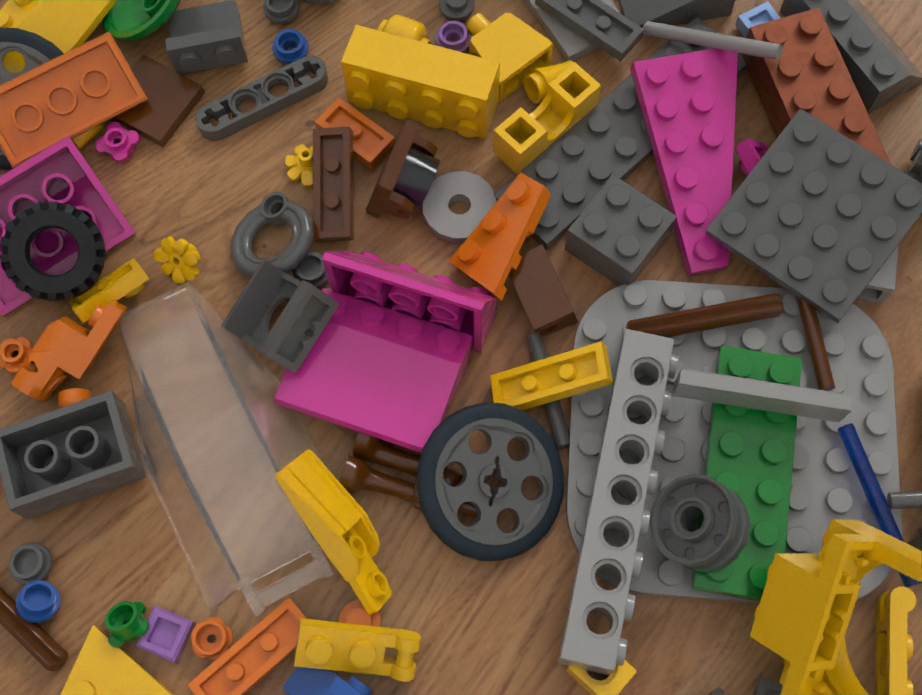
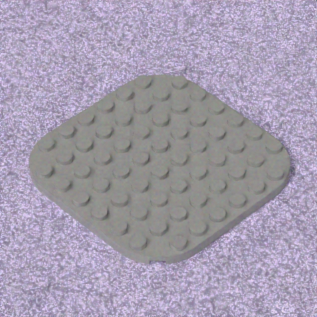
M643 280L613 288L599 297L586 311L578 326L573 350L602 341L607 346L614 381L620 345L629 320L774 293L779 294L782 299L784 309L778 317L668 337L674 339L672 353L678 354L679 359L674 379L667 378L665 391L672 392V399L667 417L660 416L658 430L665 431V438L660 456L653 455L651 469L657 470L658 476L653 496L646 494L644 510H652L653 503L661 490L674 479L689 474L704 475L712 402L673 396L674 382L681 369L715 373L717 354L722 345L802 358L800 387L819 390L795 294L786 288ZM854 304L839 323H836L816 309L836 387L830 390V392L853 396L852 411L840 422L797 416L785 554L821 553L823 535L829 528L831 519L860 520L896 539L902 540L901 509H889L887 503L888 492H900L892 356L881 330L864 311ZM639 373L634 375L637 382L642 385L649 386L654 384L652 378L647 374ZM613 384L571 396L566 520L571 540L578 554ZM630 411L627 413L631 422L635 424L647 423L646 417L641 412ZM624 449L619 452L621 459L625 463L637 464L640 462L638 454L633 450ZM618 488L611 491L612 498L616 503L620 505L633 503L631 494L625 489ZM699 518L695 524V531L698 530ZM650 523L646 536L639 535L636 551L643 553L642 566L638 579L631 577L629 593L657 597L760 603V601L692 590L693 570L673 562L658 550L651 537ZM607 529L603 532L604 540L610 546L621 547L625 545V538L620 531ZM880 564L868 572L859 582L861 588L857 599L864 597L877 588L889 575L892 568L885 564ZM607 570L596 572L599 578L617 588V579L613 573Z

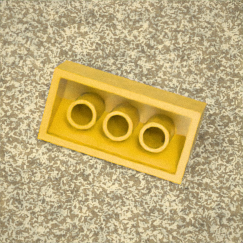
M8 0L0 10V28H18L36 33L55 44L65 54L84 44L117 0ZM16 51L7 53L3 60L4 67L11 73L21 72L26 64L24 56Z

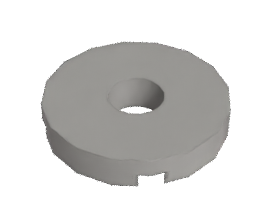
M467 171L449 172L437 177L432 182L422 203L423 219L426 225L433 231V234L440 240L452 244H463L495 205V193L490 184L479 175ZM463 201L470 206V209L464 214H455L450 211L449 207L454 202Z

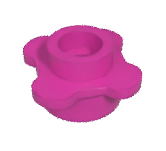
M113 122L107 126V132L103 138L96 141L95 147L99 153H107L111 159L122 162L132 157L135 153L136 144L139 143L140 136L136 131H128L122 128L120 123Z

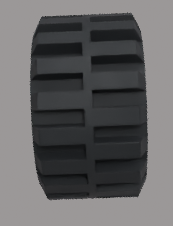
M50 201L42 204L36 203L26 210L22 209L15 214L16 218L12 222L9 221L6 225V233L0 240V246H2L0 260L5 265L6 271L4 272L9 279L15 282V286L20 291H25L33 298L48 301L74 298L90 288L97 281L103 270L106 249L102 233L89 216L74 206ZM51 228L62 229L75 239L79 255L76 264L68 272L61 275H49L40 271L33 264L30 257V246L34 237L43 230Z

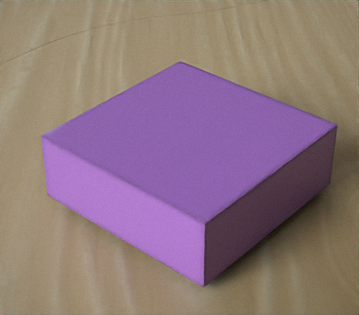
M154 606L148 619L150 624L149 630L139 638L136 646L178 663L196 623Z

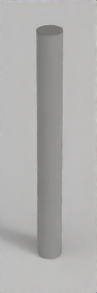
M646 21L643 26V34L645 36L775 60H779L783 52V46L776 43Z

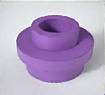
M448 21L436 33V46L465 53L469 49L471 34L461 22ZM452 39L458 40L457 42H449Z

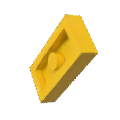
M132 258L92 285L85 292L71 299L69 303L75 314L84 324L90 319L100 304L106 307L108 303L114 300L118 301L122 297L130 298L143 289V283L149 280V277L138 262Z

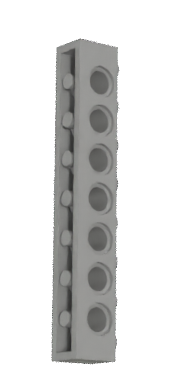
M625 329L620 345L614 384L612 386L557 663L576 666L606 675L614 672L615 665L623 666L628 642L627 639L620 638L623 620L631 621L635 605V595L628 594L631 577L638 579L643 560V553L636 551L639 535L646 536L651 511L644 510L646 494L653 496L658 471L651 469L654 454L660 456L665 438V431L658 430L660 416L667 417L672 399V392L665 391L667 378L674 379L679 359L678 354L672 353L674 339ZM639 373L647 374L652 378L654 384L649 386L642 385L637 382L634 375ZM639 411L646 417L647 423L635 424L629 420L627 413ZM624 449L633 450L638 454L640 462L637 464L625 463L621 459L619 452ZM618 488L625 489L631 494L633 503L629 505L616 503L612 498L611 491ZM607 529L620 531L625 538V545L621 547L610 546L604 540L603 532ZM601 570L613 573L617 579V588L613 590L600 588L595 581V573ZM595 612L603 614L609 622L608 633L602 635L593 633L587 626V616Z

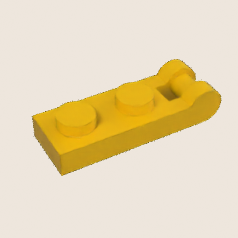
M904 586L896 587L880 594L876 601L875 695H913V684L908 679V661L911 660L913 655V638L908 634V612L912 611L916 606V596L912 590Z
M300 618L294 666L390 676L395 680L408 682L412 681L415 676L416 663L413 661L414 653L419 651L421 635L404 629ZM385 647L397 649V656H384Z

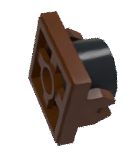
M409 120L404 121L365 209L367 214L378 218L383 211L394 217L408 219L412 211L418 212L424 202L440 160L434 157L438 148L429 140L416 135L419 128L418 124Z

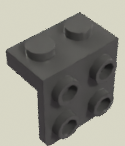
M228 0L176 10L168 20L170 38L165 39L166 49L177 73L184 75L248 62L239 9L235 1Z

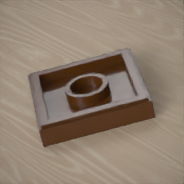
M143 55L133 67L132 72L148 100L112 118V120L164 147L205 92L200 84Z

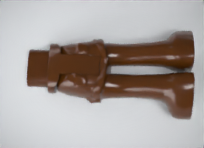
M358 432L353 447V457L349 456L339 479L342 486L349 494L361 490L374 491L414 504L415 509L421 510L416 489L417 467L420 456L401 451L386 444L379 438ZM365 462L405 472L415 476V482H409L369 467ZM446 465L443 471L445 482L452 487L458 485L462 480L463 474L453 467ZM465 502L459 507L457 517L460 513L476 518L477 512L473 504Z

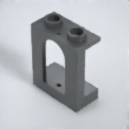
M263 259L221 324V327L258 349L266 357L296 374L340 303L305 280L299 281ZM290 300L271 331H269L268 325L274 310L281 303Z

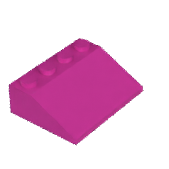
M69 136L0 176V240L6 233L5 227L8 222H12L16 218L15 214L22 209L30 208L33 204L48 203V201L69 204L89 216L102 233L106 251L135 234V231ZM57 228L41 231L34 237L30 246V257L33 264L40 271L49 275H61L68 272L76 264L79 255L75 239L68 232ZM0 260V313L4 316L33 297L25 291H20L15 286V282L9 279L4 272L6 268Z
M352 251L324 253L322 261L332 291L473 336L471 350L482 353L497 311V298L493 297L487 290L479 287L468 289L458 286L451 279L441 275L430 277L419 273L417 269L407 264L399 263L396 266L386 263L377 255L369 252H362L361 254Z
M323 288L322 292L340 304L297 373L295 374L286 368L274 397V403L422 453L423 447L433 430L446 418L468 367L473 336Z

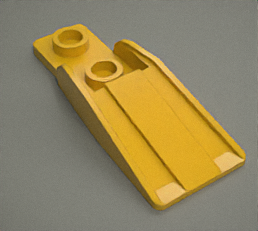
M307 449L275 474L276 481L327 557L345 581L349 582L369 615L374 614L392 596V590L389 587L386 576L378 569L372 559L378 553L380 547L378 534L363 508L315 453Z

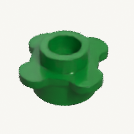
M125 601L116 604L108 611L105 617V626L110 631L111 635L108 638V643L112 647H120L125 641H132L148 632L150 624L144 619L146 607L143 603Z

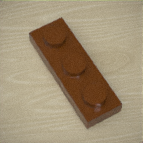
M350 126L313 129V239L316 242L354 240L353 131Z

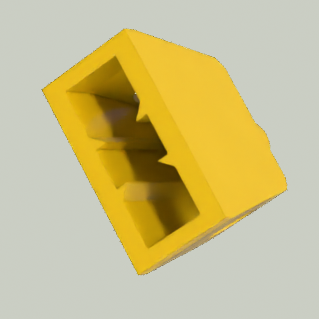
M478 13L467 23L466 28L473 35L469 41V54L500 62L499 102L524 85V77L529 75L531 69L551 64L553 43L512 13H504L492 23L482 13Z

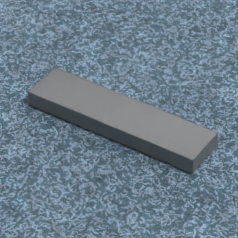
M685 368L680 370L673 388V396L833 422L843 420L852 411L853 396L849 394Z

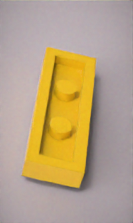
M602 341L490 375L493 402L503 403L522 411L614 384L607 346Z

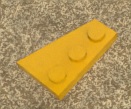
M92 625L61 692V695H174L158 679H155L141 667L125 650H122L120 647H112L108 643V635L96 625Z

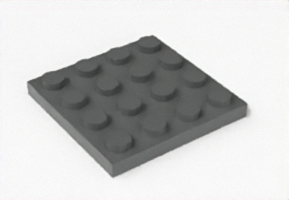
M800 108L707 227L706 235L836 323H839L922 215V183Z

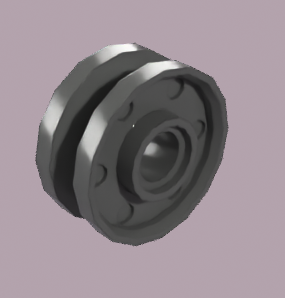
M698 474L678 477L666 485L653 503L649 521L651 537L663 555L677 564H682L686 568L701 572L723 569L736 560L747 544L751 526L748 509L737 493L709 476ZM704 515L702 526L695 531V524L698 518Z

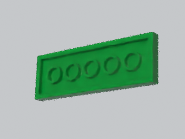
M721 345L717 354L715 373L800 387L802 358ZM712 402L704 475L713 478L740 496L748 509L751 526L747 544L736 560L720 570L711 572L693 570L692 590L761 601L767 582V572L775 554H785L797 416ZM704 515L699 518L698 529L703 524Z

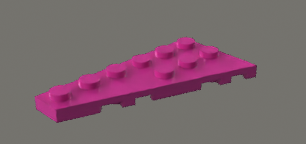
M715 48L633 62L630 68L669 211L677 216L674 230L687 277L724 270L728 266L729 250L707 236L706 229L732 195L738 53Z

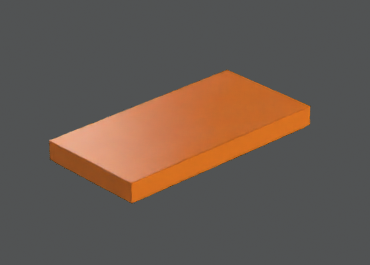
M110 32L0 85V147L13 168L63 138L69 136L73 139L148 100Z

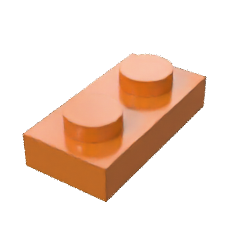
M340 97L315 121L316 129L350 126L353 131V157L371 170L391 150L395 141L393 135Z

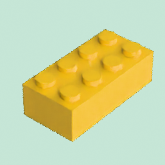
M355 25L341 60L349 103H353L358 108L364 110L372 108L383 111L397 119L408 118L420 121L431 128L442 127L457 131L460 135L467 138H487L499 104L500 62Z

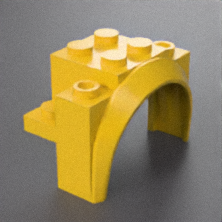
M831 519L829 528L823 535L821 553L775 554L767 572V582L761 601L755 610V620L750 637L784 658V668L779 681L782 684L780 695H869L860 684L852 669L845 641L847 627L861 588L859 582L868 572L880 564H885L917 581H922L921 550L860 520Z

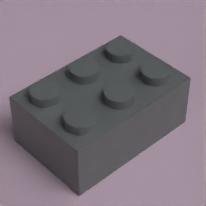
M112 390L0 429V474L9 510L27 520L147 478L126 404Z

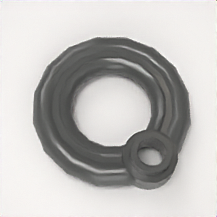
M273 192L267 195L259 206L245 215L233 234L231 240V259L238 272L251 279L263 260L254 255L252 243L260 229L269 223L278 226L289 224L291 239L283 252L273 258L265 259L266 261L288 274L298 267L309 252L314 238L313 221L304 207L290 201L282 192Z

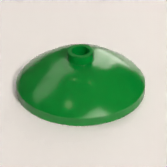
M117 0L103 18V24L106 31L110 32L119 41L131 42L140 40L155 33L167 23L177 10L181 0Z

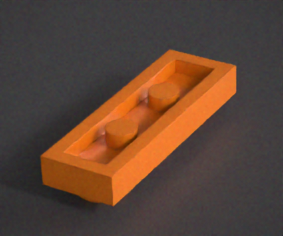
M288 597L187 684L194 695H246L295 652L300 618H308L296 603Z

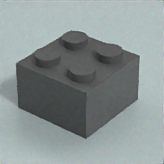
M612 175L568 229L564 250L617 286L623 284L630 285L631 282H634L669 238L677 216L615 175Z

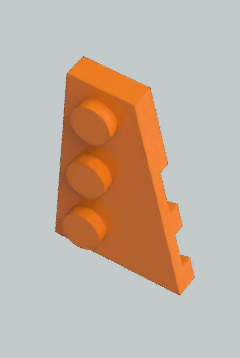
M520 172L449 262L460 272L502 301L507 291L504 283L511 269L517 270L522 256L519 254L526 237L534 233L552 194L544 185Z

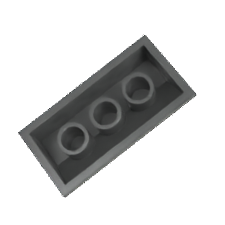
M859 0L783 1L780 12L784 17L820 8L868 114L922 84V73Z

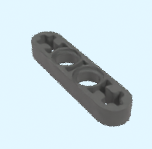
M316 56L302 57L204 105L196 114V123L201 134L210 141L225 139L320 92L328 83L325 63ZM311 71L313 74H317V76L311 79L305 73ZM294 77L296 79V82L299 83V86L296 88L292 80V78ZM277 84H284L289 88L287 93L280 97L272 96L269 92ZM244 100L256 102L255 108L250 112L242 113L237 110L239 103ZM229 109H231L232 115L234 117L231 120L229 118L228 113H226V111ZM215 118L219 121V125L213 127L209 120Z

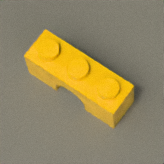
M572 63L548 84L545 98L532 113L528 114L520 107L494 129L493 153L513 172L518 174L598 105L601 84L577 63Z

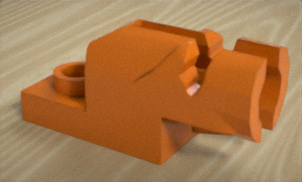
M116 300L108 303L106 307L100 304L87 323L93 327L91 331L66 316L48 324L28 354L30 361L35 362V365L27 363L21 366L11 384L24 394L36 400L46 402L53 391L67 379L69 375L66 372L77 379L87 374L128 308Z

